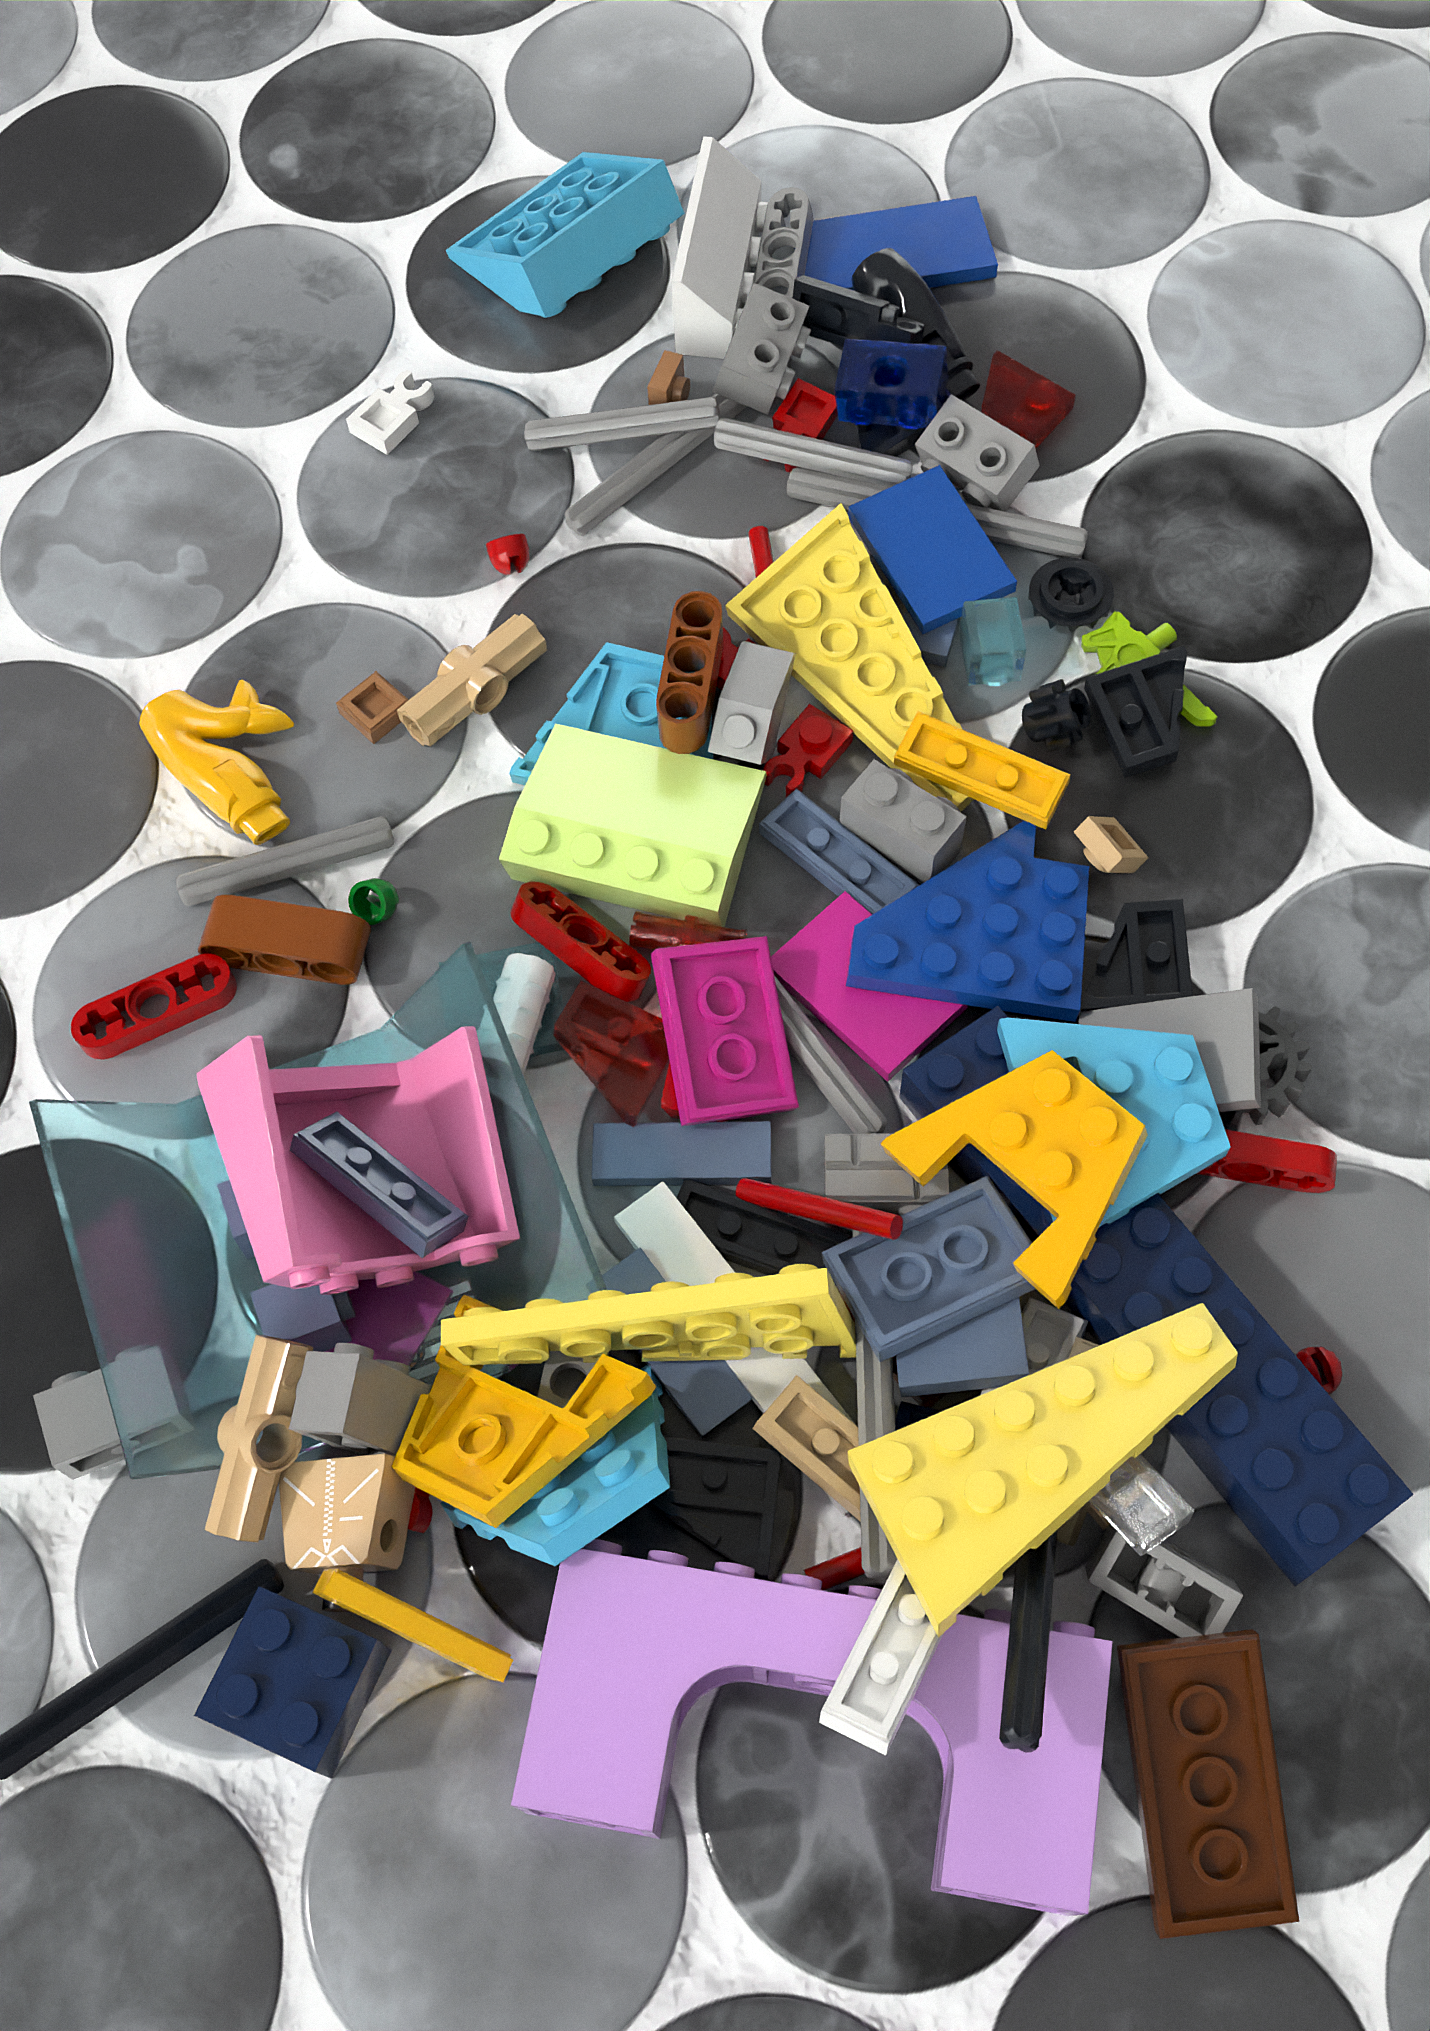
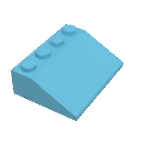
M582 152L446 249L449 259L518 311L547 318L563 311L567 306L566 301L578 292L589 290L598 285L602 280L601 275L613 266H619L632 260L636 256V249L644 243L667 234L670 230V224L685 213L664 160Z

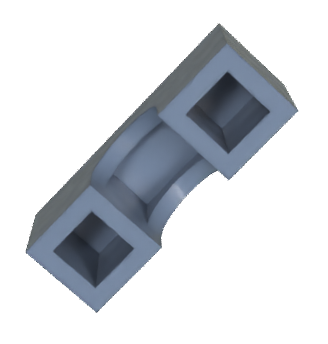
M230 1180L217 1184L234 1240L247 1259L255 1257ZM271 1284L250 1292L263 1335L312 1346L313 1351L319 1352L335 1348L336 1343L352 1341L346 1320L356 1317L348 1291L332 1295H321L319 1286L291 1289Z

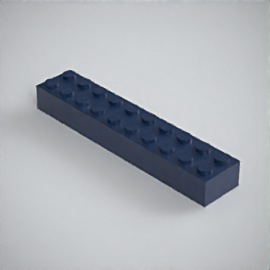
M999 1006L903 1069L899 1098L917 1120L1009 1073L997 1032L999 1019L1008 1017ZM968 1143L950 1160L969 1184L989 1176L1032 1243L1053 1223L1051 1213L971 1143ZM1158 1193L1131 1208L1121 1218L1110 1224L1105 1223L1098 1228L1095 1234L1096 1241L1087 1259L1082 1260L1070 1284L1072 1290L1065 1303L1075 1316L1088 1321L1086 1329L1099 1345L1200 1303L1205 1305L1238 1352L1236 1367L1185 1414H1177L1165 1427L1294 1586H1297L1414 1495Z

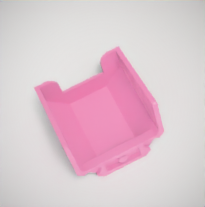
M474 1026L460 1027L413 1058L397 1063L271 1070L268 1068L263 1037L261 1035L247 1036L197 1073L199 1089L263 1282L291 1289L319 1286L321 1295H332L354 1290L359 1287L358 1280L375 1278L378 1288L396 1286L414 1280L413 1272L460 1260L462 1266H474L494 1261L499 1258L497 1249L520 1239L478 1036ZM336 1111L339 1112L468 1215L464 1232L421 1258L292 1153L290 1146L293 1134Z

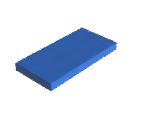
M976 196L813 221L805 276L854 291L851 279L856 268L868 256L885 248H892L897 251L916 270L929 288L997 277V259Z

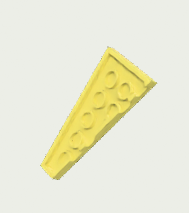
M840 503L725 605L727 614L759 645L796 653L791 675L845 726L852 729L853 733L890 768H897L905 772L915 785L935 797L940 796L950 800L961 812L974 800L973 798L894 765V755L917 711L960 729L962 727L954 719L943 698V692L935 677L931 676L921 657V651L886 585H883L878 577L863 542L859 541L849 522V516L842 503Z
M810 1264L789 1265L782 1268L779 1274L753 1277L745 1273H728L718 1276L715 1279V1283L695 1286L675 1281L662 1282L652 1286L650 1292L628 1295L616 1290H602L591 1293L588 1296V1300L563 1303L555 1299H536L526 1303L524 1309L500 1311L491 1307H476L466 1310L463 1317L441 1320V1345L462 1365L541 1364L548 1360L550 1351H561V1353L567 1356L583 1358V1363H595L602 1354L608 1356L610 1350H641L642 1362L741 1360L751 1354L752 1347H763L768 1352L782 1354V1359H806L807 1350L812 1346H839L840 1358H856L855 1323L827 1268L818 1269Z
M1203 1303L848 1451L849 1466L938 1638L957 1621L956 1615L980 1593L985 1596L1003 1579V1572L1030 1548L1037 1549L1110 1482V1475L1131 1456L1136 1458L1151 1445L1153 1436L1177 1414H1185L1236 1367L1238 1352Z

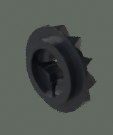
M1070 557L1055 559L1041 566L1031 579L1028 600L1033 604L1034 616H1043L1047 619L1050 629L1057 624L1067 626L1071 634L1080 626H1087L1093 629L1099 619L1107 617L1114 597L1112 582L1100 567L1087 560ZM1062 590H1066L1070 595L1079 593V603L1075 604L1070 599L1061 601Z

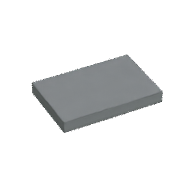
M1253 988L1079 1012V1024L1193 1035L1218 1111L1261 1108L1258 996Z

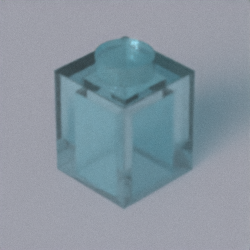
M1017 597L963 602L959 636L968 686L982 684L1001 686L1009 682L1021 681L1027 649Z

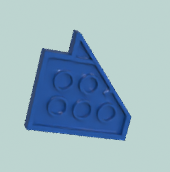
M1022 821L856 924L851 941L846 986L994 1009L999 1006L1002 1011L1075 1022L1081 1007L1089 866L1034 858L1036 825Z

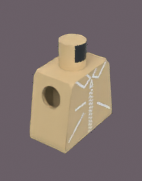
M375 1454L293 1462L290 1467L281 1471L279 1493L285 1561L290 1570L321 1575L323 1571H328V1569H339L363 1581L364 1572L398 1569L403 1559L415 1486L403 1481L391 1467L395 1456ZM322 1598V1611L350 1612Z

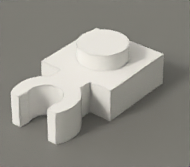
M409 370L401 372L394 381L395 389L390 394L377 388L346 419L350 433L388 455L419 424L417 411L424 410L432 404L434 400L432 384L426 381L419 389L412 390L415 387L412 372Z

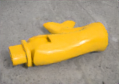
M242 679L238 681L228 707L218 708L210 706L180 689L166 692L150 701L144 707L139 725L158 758L181 784L199 798L218 817L230 823V827L236 834L245 833L255 845H261L286 830L290 824V819L279 808L281 798L272 789V785L262 769L244 754L233 749L208 743L204 740L232 738L244 733L268 734L286 730L294 726V722L290 717L274 706L259 703L256 690L250 683Z

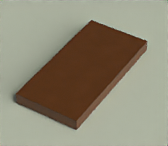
M1253 1629L1117 1645L1155 1932L1160 1939L1300 1922L1259 1634Z

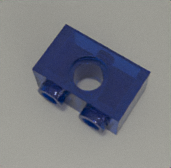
M845 339L834 388L839 421L851 422L857 425H893L906 429L927 428L942 408L948 382L946 346Z

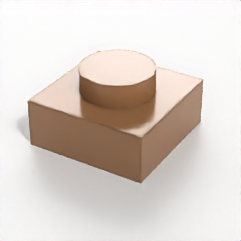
M664 350L647 386L649 405L688 399L690 379L684 375V359L682 354Z

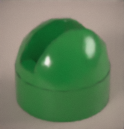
M371 878L360 881L351 888L348 903L352 914L361 917L369 925H375L393 916L399 903V897L396 888L389 881ZM370 890L376 893L379 897L370 895Z

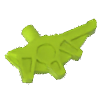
M1114 611L1101 628L1082 636L1081 647L1084 652L1097 653L1102 667L1096 673L1099 674L1160 654V651L1177 640V635L1173 627L1168 623H1163L1151 633L1145 635L1142 631H1136L1131 628L1130 622L1119 611ZM1183 684L1184 695L1181 714L1196 726H1213L1216 723L1217 716L1208 706L1205 707Z

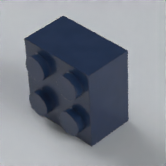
M259 1586L194 1716L304 1768L332 1779L392 1650L374 1637Z

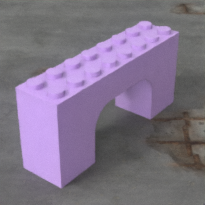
M594 1539L562 1561L559 1566L511 1806L529 1815L660 1839L677 1738L682 1722L691 1707L709 1691L734 1682L758 1683L829 1696L882 1589L852 1585L849 1586L848 1595L822 1591L821 1580L805 1575L782 1574L781 1583L754 1579L755 1569L741 1564L716 1562L714 1571L687 1567L688 1558L677 1553L650 1550L647 1560L622 1556V1546ZM987 1609L984 1613V1619L957 1614V1621L944 1632L906 1712L908 1716L917 1721L930 1735L938 1750L943 1768V1792L931 1890L1064 1916L1088 1914L1112 1641L1094 1638L1095 1628L1085 1624L1066 1621L1053 1622V1630H1050L1042 1736L1039 1739V1747L1033 1752L1025 1753L1019 1749H1007L999 1739L1011 1611Z

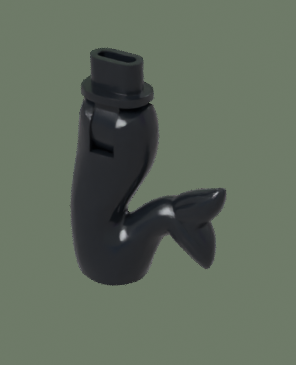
M892 248L877 251L863 260L852 275L851 281L854 291L890 302L889 304L900 308L898 317H906L925 325L920 346H915L910 352L898 349L903 364L927 387V390L933 396L939 395L944 403L951 394L964 401L976 393L980 388V383L971 372L973 363L966 356L954 328L934 294L916 270ZM831 343L843 351L841 366L848 380V374L864 364L869 355Z

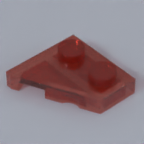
M997 350L992 357L981 413L1035 445L1036 449L1073 409L1076 395Z
M580 981L555 1023L553 1036L623 1121L635 1127L669 1065L670 1060L663 1020L586 982Z

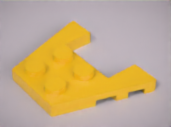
M1051 1050L891 1134L880 1144L888 1156L924 1187L968 1143H971L1052 1213L1057 1219L1013 1264L1021 1276L1059 1309L1066 1302L1072 1290L1070 1284L1082 1260L1087 1259L1096 1241L1095 1234L1109 1205H1114L1148 1135L1146 1127L1142 1122L1056 1052Z
M463 1295L458 1301L454 1315L456 1318L463 1317L464 1312L471 1308L495 1307ZM441 1345L435 1358L440 1368L430 1393L420 1395L391 1467L403 1481L497 1528L645 1401L656 1389V1385L647 1372L602 1354L564 1408H560L480 1371L484 1365H462Z

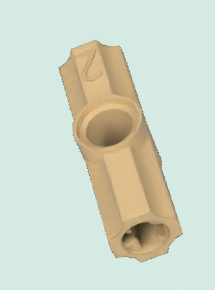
M514 614L474 648L466 644L456 647L440 664L437 678L397 709L400 721L417 742L422 746L428 745L431 747L472 712L482 715L493 710L505 696L508 682L547 651L545 638L540 634L535 623L524 614L520 616Z
M267 1335L255 1336L238 1404L231 1407L224 1414L218 1426L217 1440L220 1449L224 1452V1457L205 1526L206 1531L238 1541L258 1543L259 1540H264L281 1471L290 1467L297 1459L302 1447V1434L289 1430L296 1400L297 1383L302 1374L306 1352L313 1351L312 1346ZM263 1430V1435L259 1443L256 1445L257 1438L260 1432Z

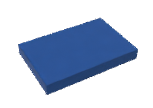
M940 465L848 506L849 520L922 634L928 633L1016 592L1017 580Z

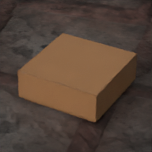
M375 671L337 701L336 705L339 713L368 740L375 744L401 723L397 709L404 705L408 699Z

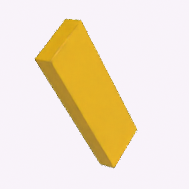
M917 711L894 755L895 766L1043 829L1047 828L1070 782V774L919 711Z
M339 1569L323 1571L312 1592L487 1679L504 1682L513 1662V1659L510 1658L511 1654Z

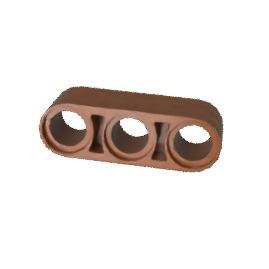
M704 591L686 593L675 603L656 698L659 739L665 748L677 754L695 752L706 742L723 651L722 605L718 598ZM678 717H689L687 719H676Z
M219 895L213 900L198 946V953L218 955L226 961L229 968L349 985L354 984L358 979L371 933V926L361 917L343 911L236 895Z

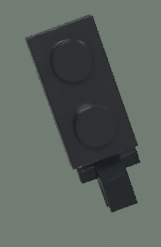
M805 275L795 279L792 299L809 305L802 326L811 329L809 336L870 356L878 353L889 355L893 353V348L910 352L912 348L922 344L925 325L906 317H898L900 308L889 304L890 302Z

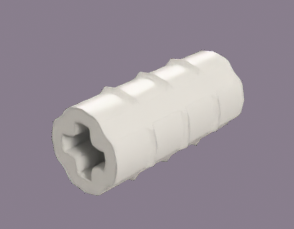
M522 953L509 955L501 977L496 981L497 988L492 1003L487 1007L489 1012L483 1030L479 1032V1046L486 1075L508 1081H517L524 1076L529 1057L534 1053L533 1045L537 1032L542 1027L541 1020L546 1004L550 1002L549 995L556 976L554 967L539 957Z

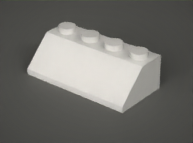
M703 136L671 279L676 353L724 359L743 311L744 303H746L754 282L755 273H751V269L757 266L761 237H758V234L763 231L768 202H762L761 180L713 137Z

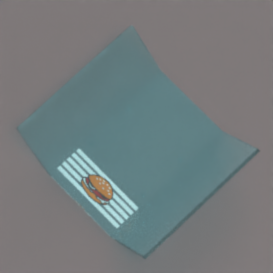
M470 941L462 944L380 1029L271 1068L289 1069L397 1063L413 1058L460 1027L474 1026L476 1028L520 1239L497 1249L499 1258L488 1263L462 1266L460 1260L413 1272L414 1280L383 1288L377 1287L375 1278L365 1279L358 1283V1288L349 1292L356 1317L346 1320L352 1339L348 1343L373 1349V1360H390L410 1366L409 1376L431 1386L440 1368L435 1358L441 1346V1320L456 1318L454 1311L463 1295H467L502 1311L524 1309L526 1303L536 1299H555L563 1303L588 1300V1296L591 1293L607 1290ZM202 1095L176 1104L35 1099L30 1101V1109L130 1478L134 1480L221 1469L224 1452L220 1449L217 1440L218 1426L224 1414L231 1407L238 1404L255 1336L263 1335L250 1292L271 1284L263 1282L256 1258L247 1259L232 1236L217 1184L230 1179ZM335 1348L329 1349L324 1352H334ZM519 1364L484 1365L480 1371L496 1378L510 1372ZM263 1430L260 1432L257 1438L256 1445L259 1443L263 1435ZM302 1434V1447L298 1455L324 1446L326 1443Z

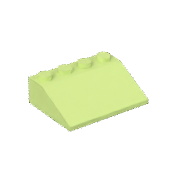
M555 723L514 807L499 861L513 880L525 883L532 881L542 882L553 886L559 891L724 930L767 774L766 771L692 754H677L665 748Z

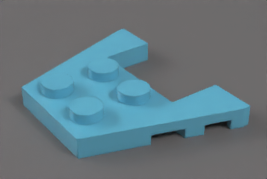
M606 642L567 693L568 700L553 720H547L535 735L537 741L523 759L518 757L512 765L509 773L512 782L526 785L555 723L665 748L659 739L656 706L664 656ZM712 715L705 744L699 750L690 754L714 759L713 753L708 752L712 733ZM678 717L676 719H687L689 717Z
M1018 1018L999 1019L997 1032L1009 1072L1053 1050L1146 1127L1148 1136L1114 1205H1109L1099 1227L1105 1223L1110 1224L1126 1215L1131 1208L1156 1193L1162 1194L1227 1155L1231 1146L1193 1035ZM1051 1213L1054 1222L1057 1218Z
M646 1365L640 1370L647 1372L656 1385L653 1393L497 1528L443 1501L440 1504L454 1526L463 1529L469 1524L480 1537L488 1540L496 1536L502 1537L510 1549L556 1566L670 1488L667 1442L660 1431V1425L665 1422L664 1409L658 1400V1396L663 1394L662 1385L651 1368Z

